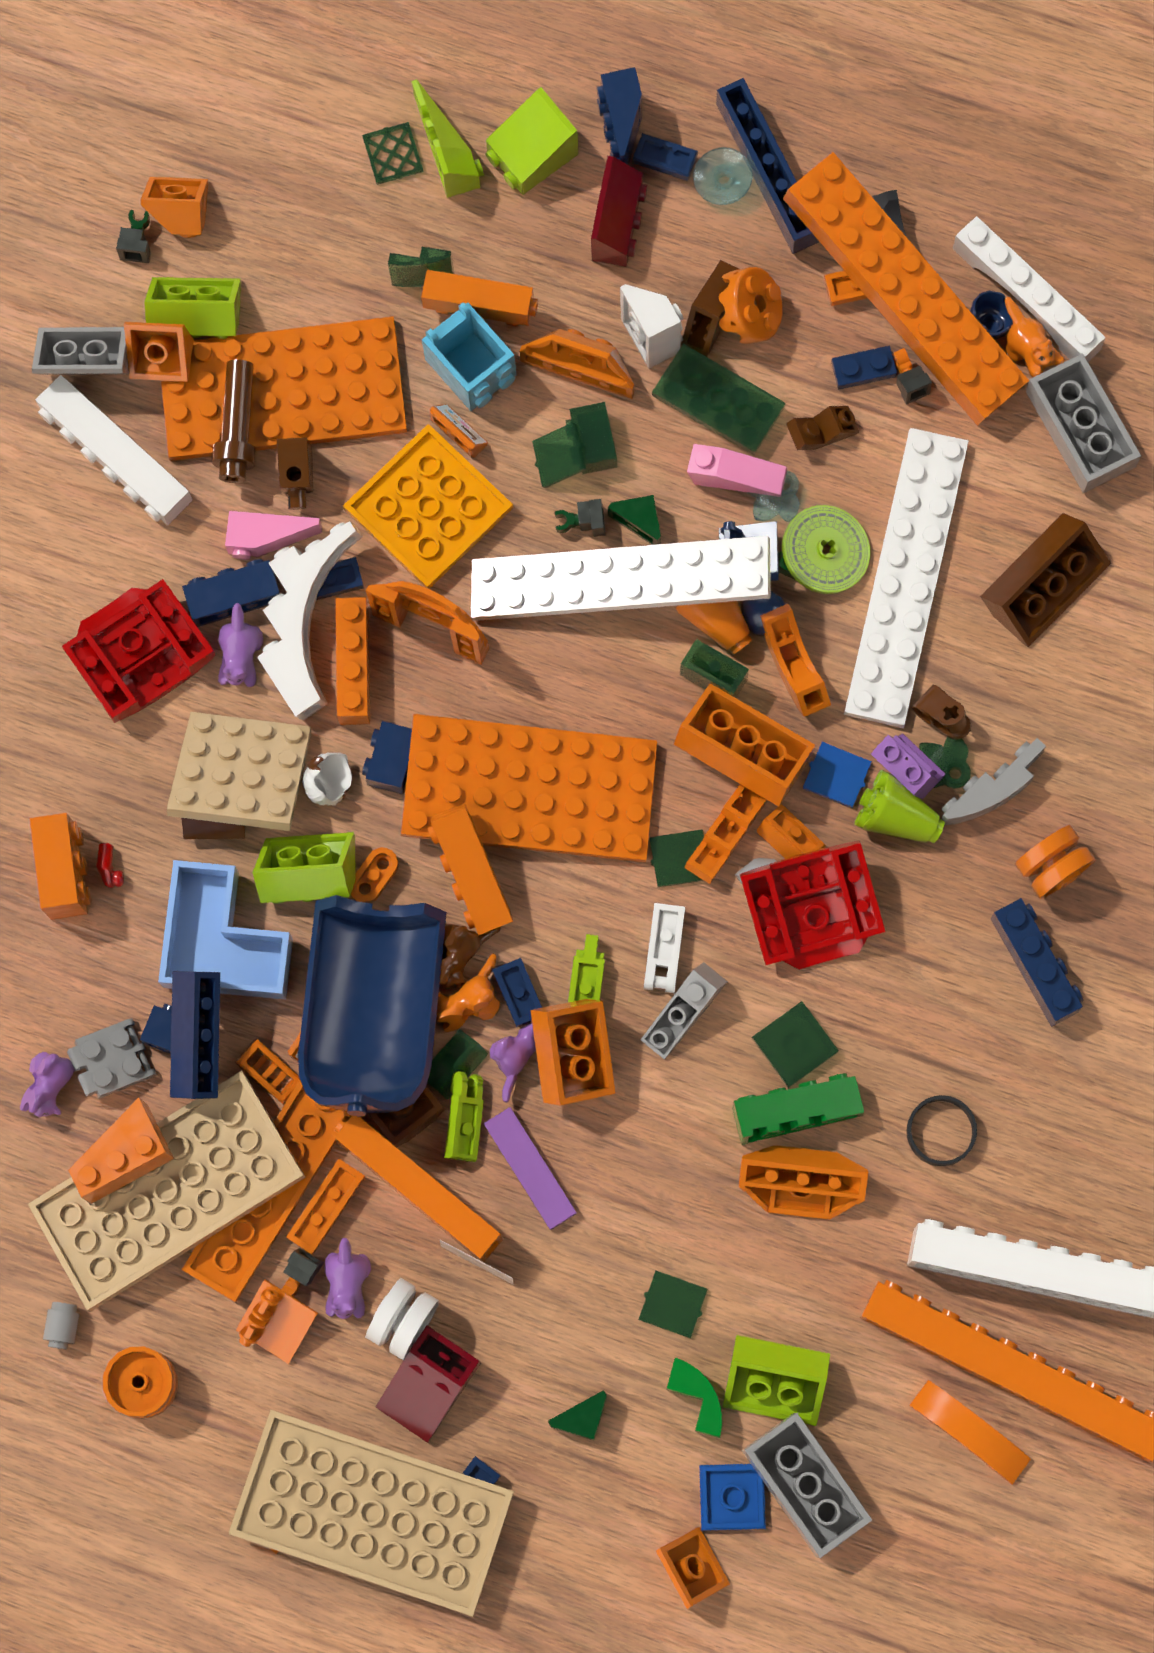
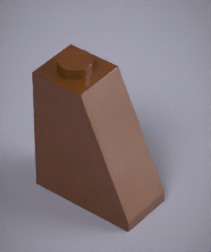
M722 260L719 261L692 303L682 337L683 341H681L680 345L705 357L709 355L722 330L719 326V320L725 315V308L719 301V294L728 287L729 283H725L722 276L739 268Z

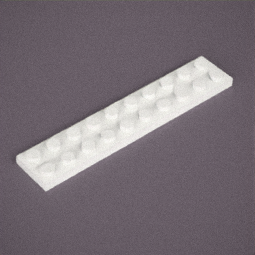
M914 428L909 429L844 715L904 728L968 440Z
M768 536L472 560L471 618L474 621L771 598L770 538Z

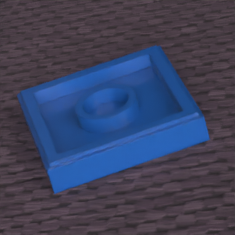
M751 1464L699 1465L701 1530L766 1529L764 1482Z

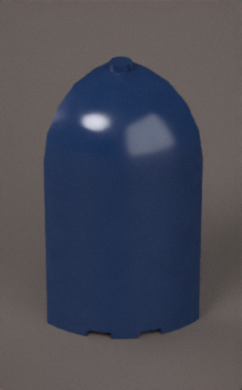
M339 895L315 901L298 1065L299 1078L305 1093L319 1105L344 1110L352 1116H365L366 1113L396 1112L414 1104L426 1088L432 1066L446 911L427 903L389 905V911L372 910L371 903L358 902Z

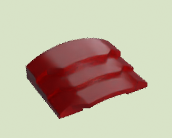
M164 579L147 590L130 588L107 606L80 621L77 636L62 645L63 650L114 723L141 711L164 697L192 677L216 656L208 641Z
M860 840L800 854L740 874L765 966L783 961L800 970L826 961L857 954L864 946L868 937L886 932Z

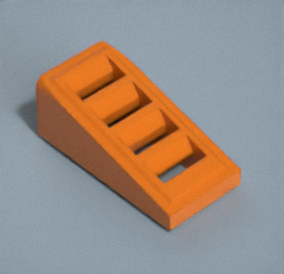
M255 1039L234 1062L281 1104L291 1095L300 1080L296 1073L258 1039ZM259 1051L263 1055L251 1067L247 1063ZM269 1059L272 1063L262 1075H259L256 1071ZM278 1067L281 1072L269 1084L266 1079ZM288 1076L291 1080L278 1092L275 1088Z

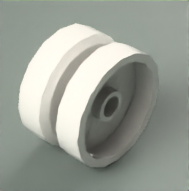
M400 1278L379 1305L365 1338L381 1346L395 1332L389 1346V1351L404 1360L426 1325H429L440 1301L425 1292L419 1295L410 1307L415 1295V1286Z

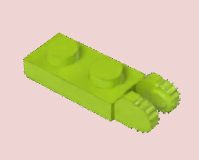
M458 1071L452 1076L450 1090L453 1095L451 1096L444 1158L466 1162L477 1161L484 1102L482 1100L484 1080L481 1075L471 1074L468 1079L465 1072Z

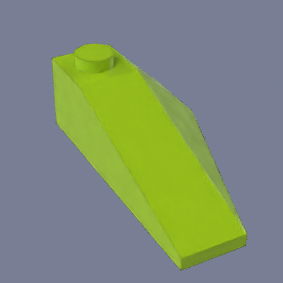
M417 79L411 81L413 94L446 197L481 188L479 177L484 176L480 160L473 159L470 148Z

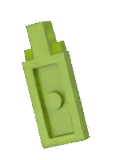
M586 934L584 950H576V956L573 959L568 1002L583 999L600 1000L605 960L604 953L597 952L598 935Z

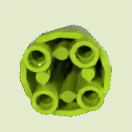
M880 770L874 780L873 789L867 788L860 799L859 804L864 807L858 813L854 825L865 831L925 843L928 841L935 843L943 831L945 821L939 819L940 816L919 797L914 796L892 774Z

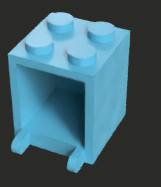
M463 302L458 306L459 310L434 330L430 328L426 331V336L422 339V345L427 363L464 405L472 411L476 407L482 408L492 399V394L500 388L504 390L514 382L517 374L513 352L469 303L465 304Z

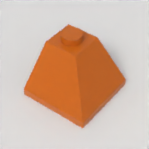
M149 177L140 199L141 206L171 234H180L184 238H193L201 235L206 221L208 179Z

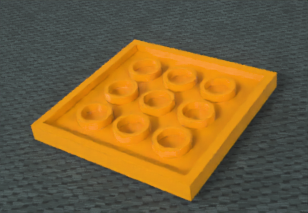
M429 424L343 505V509L428 589L514 508L513 504Z

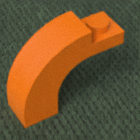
M789 604L760 615L765 630L764 636L774 663L787 691L802 716H808L831 706L825 683L808 656Z

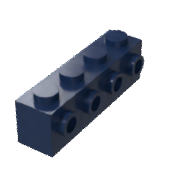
M1022 898L995 911L991 921L1050 1026L1053 1027L1079 1013L1083 1008L1081 1002L1084 999L1075 984L1071 986L1065 975L1068 974V970L1060 957L1056 959L1050 949L1053 947L1050 937L1045 930L1040 932L1035 923L1038 918L1033 907L1029 903L1025 905Z
M172 972L171 1098H218L220 972Z

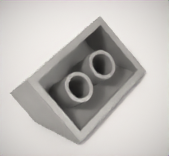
M124 327L39 328L32 373L39 375L129 374Z

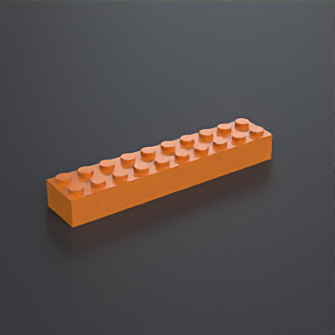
M834 152L829 154L787 190L783 200L977 426L1029 382V379Z

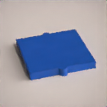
M822 742L814 761L809 763L811 769L803 789L853 808L860 789L865 787L864 779L872 761Z

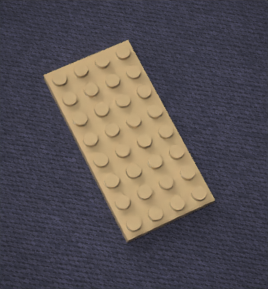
M243 1071L238 1072L218 1085V1098L195 1099L157 1123L174 1157L173 1160L92 1204L81 1198L72 1177L28 1204L87 1311L95 1310L305 1178V1175Z
M270 1410L228 1534L473 1617L514 1491Z

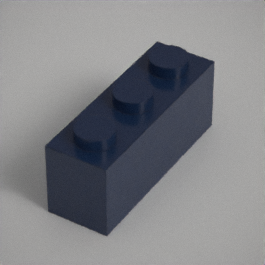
M253 560L248 562L246 567L237 570L234 568L223 569L217 573V576L207 579L205 577H197L190 580L188 585L182 586L191 618L196 626L200 627L232 617L233 606L236 603L241 605L243 613L269 606L268 602L280 594L274 571L269 565L270 560Z

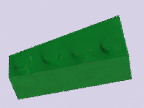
M847 1073L831 1076L828 1082L817 1084V1081L813 1080L798 1084V1088L786 1090L784 1087L768 1091V1094L744 1096L734 1100L732 1107L741 1145L850 1120L864 1115L856 1077H848Z

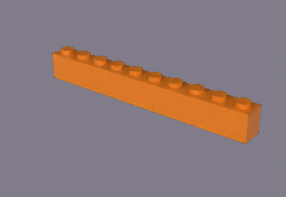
M885 1280L884 1284L879 1281L877 1282L860 1317L861 1319L1147 1462L1154 1460V1412L1146 1409L1143 1414L1132 1408L1134 1405L1132 1401L1116 1395V1398L1113 1399L1103 1394L1105 1388L1091 1381H1087L1085 1385L1074 1379L1076 1374L1061 1366H1058L1057 1370L1045 1365L1047 1359L1033 1352H1029L1027 1356L1016 1350L1018 1345L1003 1337L997 1341L987 1336L989 1330L975 1323H972L969 1327L959 1322V1315L944 1308L942 1312H939L930 1307L931 1301L916 1294L911 1298L901 1293L903 1289L901 1286L889 1280Z

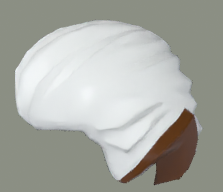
M327 752L312 758L307 763L302 783L305 793L313 803L323 806H336L338 802L345 799V793L349 791L352 783V773L346 754Z

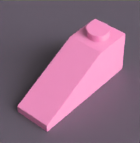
M693 444L687 473L695 485L781 497L787 467L725 448Z
M229 511L225 547L228 554H231L232 557L247 560L250 559V556L259 557L320 534L322 532V525L319 518Z

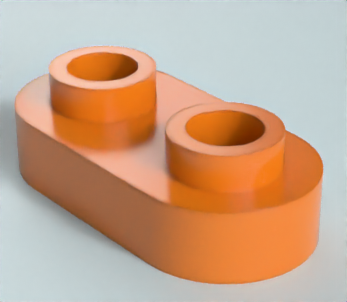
M385 847L373 850L358 869L351 896L355 901L373 903L381 895L398 870V859L392 850ZM381 860L389 862V866L384 870L378 868V863ZM363 885L371 887V891L366 895L360 893V888Z

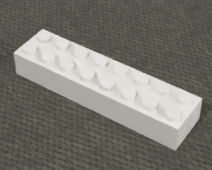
M925 1219V1222L918 1223L914 1228L907 1262L909 1267L1154 1319V1267L1145 1266V1269L1141 1270L1132 1268V1262L1114 1259L1110 1263L1101 1262V1256L1096 1254L1082 1253V1255L1073 1256L1069 1255L1070 1250L1067 1248L1051 1246L1047 1250L1037 1248V1242L1019 1239V1242L1016 1243L1007 1242V1236L997 1233H988L987 1236L983 1237L974 1235L975 1229L956 1226V1229L950 1230L943 1228L944 1223Z

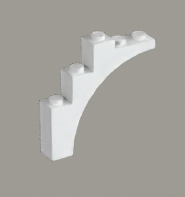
M350 521L334 526L330 530L329 536L323 540H315L305 548L306 552L303 554L294 546L291 548L285 547L274 555V560L269 562V565L287 593L273 597L268 602L269 606L263 609L282 640L279 642L276 640L266 645L262 650L263 653L257 658L295 717L303 721L328 704L317 683L311 662L309 641L311 617L318 591L329 571L345 551L363 537L358 528Z

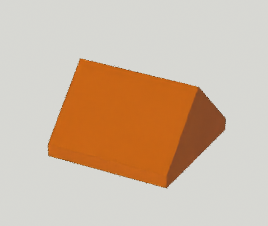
M124 323L129 379L188 382L194 338L184 324Z
M700 1527L656 1550L687 1609L730 1585Z

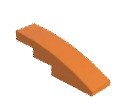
M740 784L724 805L720 815L706 832L702 842L688 859L684 868L711 884L768 800Z

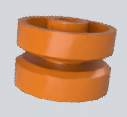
M1071 825L1059 829L1039 842L1015 863L1023 877H1032L1043 870L1034 879L1031 886L1040 900L1071 884L1096 861L1087 847L1078 848L1067 854L1077 845L1080 838Z
M145 1346L129 1347L118 1352L108 1362L103 1374V1391L107 1401L116 1411L133 1418H152L163 1413L173 1403L178 1391V1376L173 1364L164 1354ZM138 1377L144 1378L145 1381L141 1388H137L138 1385L135 1383Z

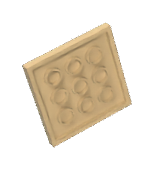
M190 712L167 805V816L290 831L311 738V726Z

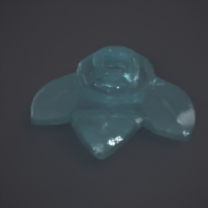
M787 471L785 482L790 487L782 491L781 497L746 492L756 498L753 507V516L756 521H768L779 514L783 520L790 522L797 515L800 505L796 496L799 489V481L794 473Z

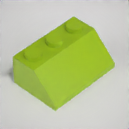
M152 277L144 301L146 323L184 324L193 338L214 336L218 339H226L228 336H236L240 317L241 279Z
M354 832L265 838L252 872L260 903L272 902L280 904L286 901L301 900L310 902L335 895L345 898L350 897L356 880Z
M736 1335L723 1407L783 1420L793 1413H798L805 1424L817 1426L827 1381L830 1353Z

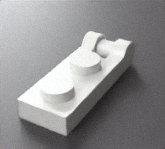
M654 903L644 980L645 990H653L654 987L665 989V992L675 993L685 914L684 906ZM656 967L668 968L667 977L655 975Z

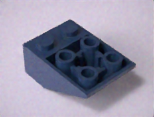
M635 67L601 74V86L596 87L598 96L597 106L600 117L603 116V130L606 143L610 144V156L619 159L627 165L630 163L642 120V92Z

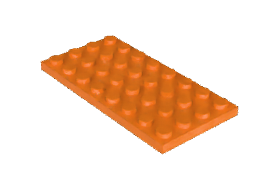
M394 316L228 336L226 339L208 338L194 340L188 382L161 380L168 458L170 461L213 456V445L216 442H220L222 436L226 366L230 360H246L254 364L248 443L255 447V451L276 449L277 439L308 438L311 444L407 433Z
M413 714L401 836L431 839L428 827L432 826L431 817L465 803L483 845L646 862L657 740Z

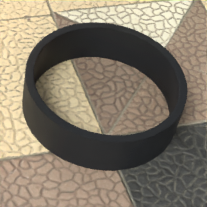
M939 1095L925 1099L913 1110L907 1123V1140L910 1148L918 1158L934 1166H949L961 1161L971 1151L977 1137V1124L973 1113L962 1101L951 1096ZM937 1101L952 1103L962 1109L969 1118L972 1128L971 1142L968 1149L959 1157L947 1161L934 1160L924 1155L915 1145L911 1132L912 1121L918 1110L929 1103Z

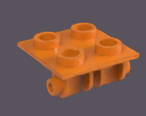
M264 1279L236 1329L240 1336L239 1342L246 1347L256 1343L289 1364L318 1313Z

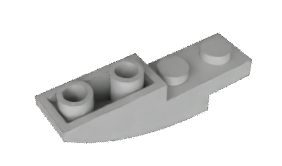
M1038 738L1031 744L1026 741L1015 752L1014 755L1017 759L1010 766L1005 762L994 773L993 776L996 780L986 772L980 778L976 775L971 778L963 787L966 792L958 800L953 797L942 808L944 815L941 820L945 821V826L978 818L1004 805L1018 795L1031 783L1034 775L1027 769L1043 754L1046 745Z

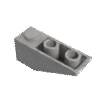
M704 962L693 969L641 1038V1041L663 1059H666L728 981Z

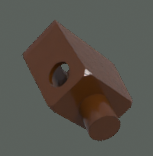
M308 438L277 439L280 490L283 494H288V509H306V493L313 492L312 445ZM294 474H301V478L298 481L291 480Z

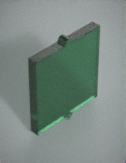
M572 422L532 441L536 457L535 466L538 467L543 488H547L586 470L582 451L584 445L580 442L576 423Z
M703 829L650 837L653 857L650 864L655 869L657 888L704 881L684 868L686 862L704 838Z
M655 1270L648 1292L644 1293L646 1299L638 1320L691 1339L698 1317L702 1316V1311L700 1310L708 1289Z

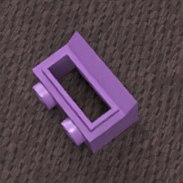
M903 733L894 737L887 735L871 753L901 784L920 799H923L946 775Z

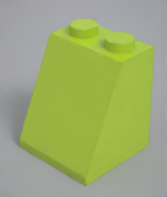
M542 87L537 89L486 139L487 152L485 155L495 168L499 166L505 173L503 177L512 189L517 188L522 195L579 155L577 129Z

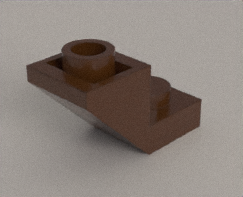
M829 406L814 417L793 418L786 423L797 450H816L859 433L855 423V416L850 411L849 406Z

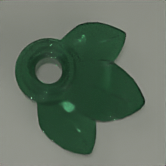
M947 736L943 746L935 743H920L919 749L946 774L933 788L946 785L952 789H959L968 783L971 770L966 763L968 747L963 739H951ZM956 769L960 771L961 776L958 779H953L949 772Z

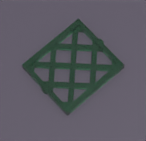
M409 122L389 128L384 127L381 130L362 135L377 185L396 179L401 180L403 177L423 172ZM397 130H404L400 138L390 134ZM407 133L411 144L403 141ZM376 136H384L380 144L371 140V138ZM388 138L397 142L392 150L383 146ZM369 144L377 148L373 155L371 154ZM400 144L409 148L405 157L396 153ZM380 150L389 154L385 162L376 158ZM412 152H414L416 162L409 159ZM393 156L402 160L398 169L389 165ZM374 162L382 166L378 174ZM406 163L415 167L409 171H402ZM386 168L395 172L394 175L382 177Z

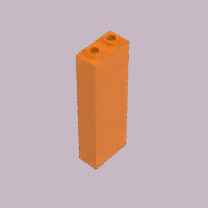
M345 1116L335 1128L337 1134L334 1138L340 1146L476 1259L484 1263L503 1241L501 1234L359 1116H351L350 1118Z

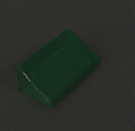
M459 1029L432 1060L427 1083L448 1100L453 1095L450 1090L452 1076L456 1072L461 1071L465 1072L467 1077H469L486 1058L488 1053L478 1042Z

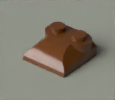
M426 1086L415 1103L396 1112L368 1114L389 1142L397 1148L431 1125L442 1114L444 1108Z

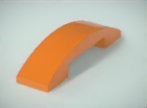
M929 1380L909 1405L933 1425L938 1426L981 1459L989 1468L1011 1485H1013L1031 1460L1030 1457L991 1425Z

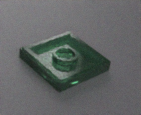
M802 1001L751 1038L788 1089L839 1053L837 1047Z

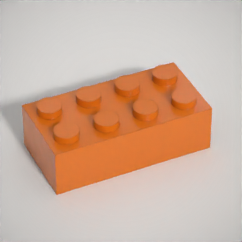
M711 683L680 725L673 744L778 807L807 766L816 746Z

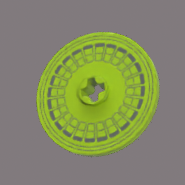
M816 505L804 509L790 521L783 535L782 553L789 572L801 585L817 593L836 594L853 587L863 577L869 565L870 545L865 530L851 514L835 506ZM828 544L831 547L829 549L830 553L825 555L822 553L823 546Z

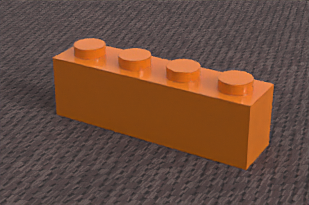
M366 597L335 598L337 718L340 725L370 724L369 606Z
M464 803L432 816V826L428 827V831L434 845L440 843L444 852L439 857L445 872L452 871L456 882L451 885L457 900H464L468 909L463 914L469 928H476L478 935L513 922L512 913L466 804Z

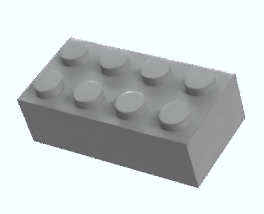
M1083 353L1029 379L1026 393L1083 493L1137 466L1141 455Z
M798 1413L791 1414L742 1450L817 1558L823 1557L872 1521L867 1511Z

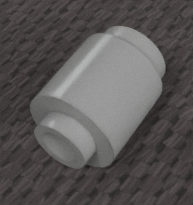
M52 1302L51 1309L47 1311L43 1340L49 1341L48 1347L67 1349L68 1344L75 1343L79 1314L76 1313L77 1305Z

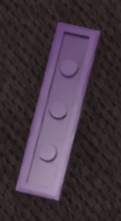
M510 1107L484 1123V1126L550 1230L577 1214Z

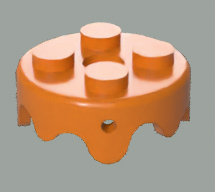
M758 267L742 268L724 274L722 278L729 285L719 294V301L725 308V315L719 320L720 328L726 332L739 334L740 343L742 344L757 343L772 338L779 329L783 313L781 290L778 284L775 283L768 272Z

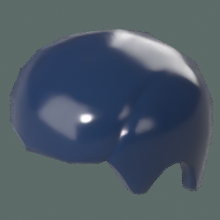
M989 290L979 293L974 299L970 312L993 339L996 340L1006 336L1013 325V321L1006 309L1005 295Z
M771 591L770 599L744 600L741 612L749 630L755 635L763 636L765 630L760 615L786 605V602L773 591Z

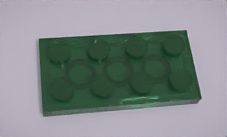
M684 343L652 391V396L752 455L756 454L786 405L782 400Z

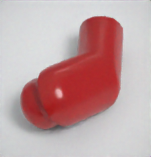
M101 843L98 847L96 865L101 879L108 888H113V886L121 887L124 883L123 872L120 870L113 871L112 867L114 846L109 843Z

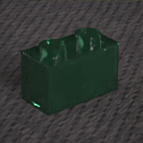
M605 402L569 409L570 419L565 420L568 438L574 437L576 447L571 448L574 465H580L582 475L617 468V455Z
M698 639L695 640L680 665V675L703 689H706L711 683L737 698L748 680L749 669Z

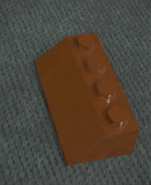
M1062 513L980 597L993 617L1019 641L1029 647L1107 569L1111 562L1084 521Z

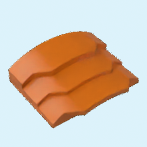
M397 581L387 584L368 585L366 594L373 616L400 628L408 611L449 629L454 653L482 665L489 651L488 640L471 617L459 606L428 588L410 582Z

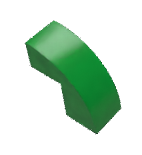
M675 1358L666 1390L703 1400L695 1432L720 1438L722 1412L713 1386L697 1368L681 1359Z

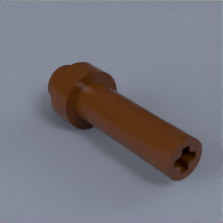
M230 360L227 362L221 441L213 445L212 464L219 468V480L228 483L245 482L246 470L253 469L255 464L256 449L248 443L254 364L246 360Z

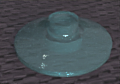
M727 147L716 148L705 153L697 162L693 173L694 185L699 195L706 201L716 205L732 204L744 197L751 186L753 177L748 159L741 152ZM727 176L729 181L726 184H721L718 182L720 177Z

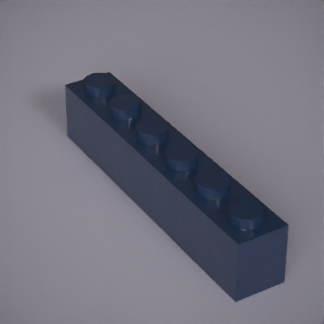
M742 78L717 89L716 105L792 254L819 243V240L783 200L787 190L797 181L745 79Z

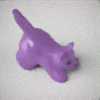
M236 603L233 606L231 623L223 625L219 632L218 642L223 651L218 682L221 685H226L229 682L235 686L240 685L244 681L247 687H252L256 682L253 654L255 651L260 650L263 644V634L257 626L244 623L242 607L239 603Z
M532 1022L522 1027L516 1037H504L493 1043L490 1048V1058L496 1061L499 1069L507 1077L502 1089V1099L506 1103L510 1100L518 1073L536 1051Z
M42 1052L31 1060L29 1071L34 1076L35 1082L24 1093L20 1105V1110H29V1112L34 1113L39 1118L52 1114H61V1110L56 1106V1096L60 1089L70 1080L73 1072H75L69 1059L59 1057L54 1053Z
M343 1238L339 1245V1253L332 1252L325 1259V1274L330 1283L325 1311L329 1317L336 1314L341 1319H347L354 1314L356 1318H361L364 1316L365 1311L362 1283L371 1271V1264L366 1255L352 1254L349 1240Z

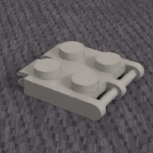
M133 1018L75 1040L76 1046L68 1049L67 1053L74 1070L79 1071L86 1068V1072L78 1075L86 1097L97 1094L100 1099L157 1075L155 1069L150 1068L144 1054L146 1048L143 1043L140 1044L133 1029L135 1025ZM129 1035H130L131 1040H132V1042H133V1044H134L133 1047H132V1044H131V1042H130V1040H129Z

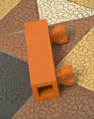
M433 270L426 271L421 295L422 305L425 309L436 310V313L449 315V313L458 311V306L464 302L465 304L469 303L482 318L506 322V325L529 326L530 316H536L538 299L534 298L533 287Z

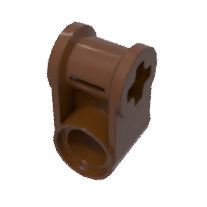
M934 684L912 706L913 711L920 719L934 726L951 739H962L971 731L972 725L970 719L965 715L964 706Z

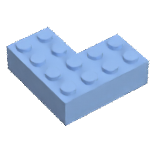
M173 860L158 982L163 988L172 989L173 971L220 972L221 994L286 1000L293 938L290 932L233 927L239 872L235 866Z

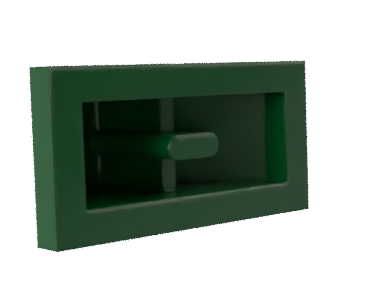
M654 495L610 503L608 506V516L649 544H661V533Z
M603 1390L548 1420L550 1427L595 1441L607 1395Z

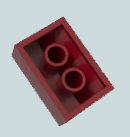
M608 155L591 235L592 261L627 267L628 257H634L637 240L632 239L634 229H640L642 212H638L639 202H645L647 185L643 184L642 172Z

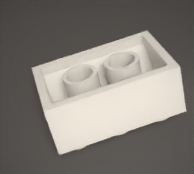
M626 284L621 286V320L648 369L679 354L680 342L683 341L681 335L683 315L677 304L671 305L665 295Z

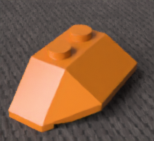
M558 329L524 344L520 348L521 362L633 399L634 383L617 348L613 347L607 340L598 338L595 341L586 338L583 333L574 329H568V331Z
M773 1145L742 1156L738 1187L744 1192L746 1191L768 1213L830 1220L854 1205L865 1201L868 1170L838 1152Z

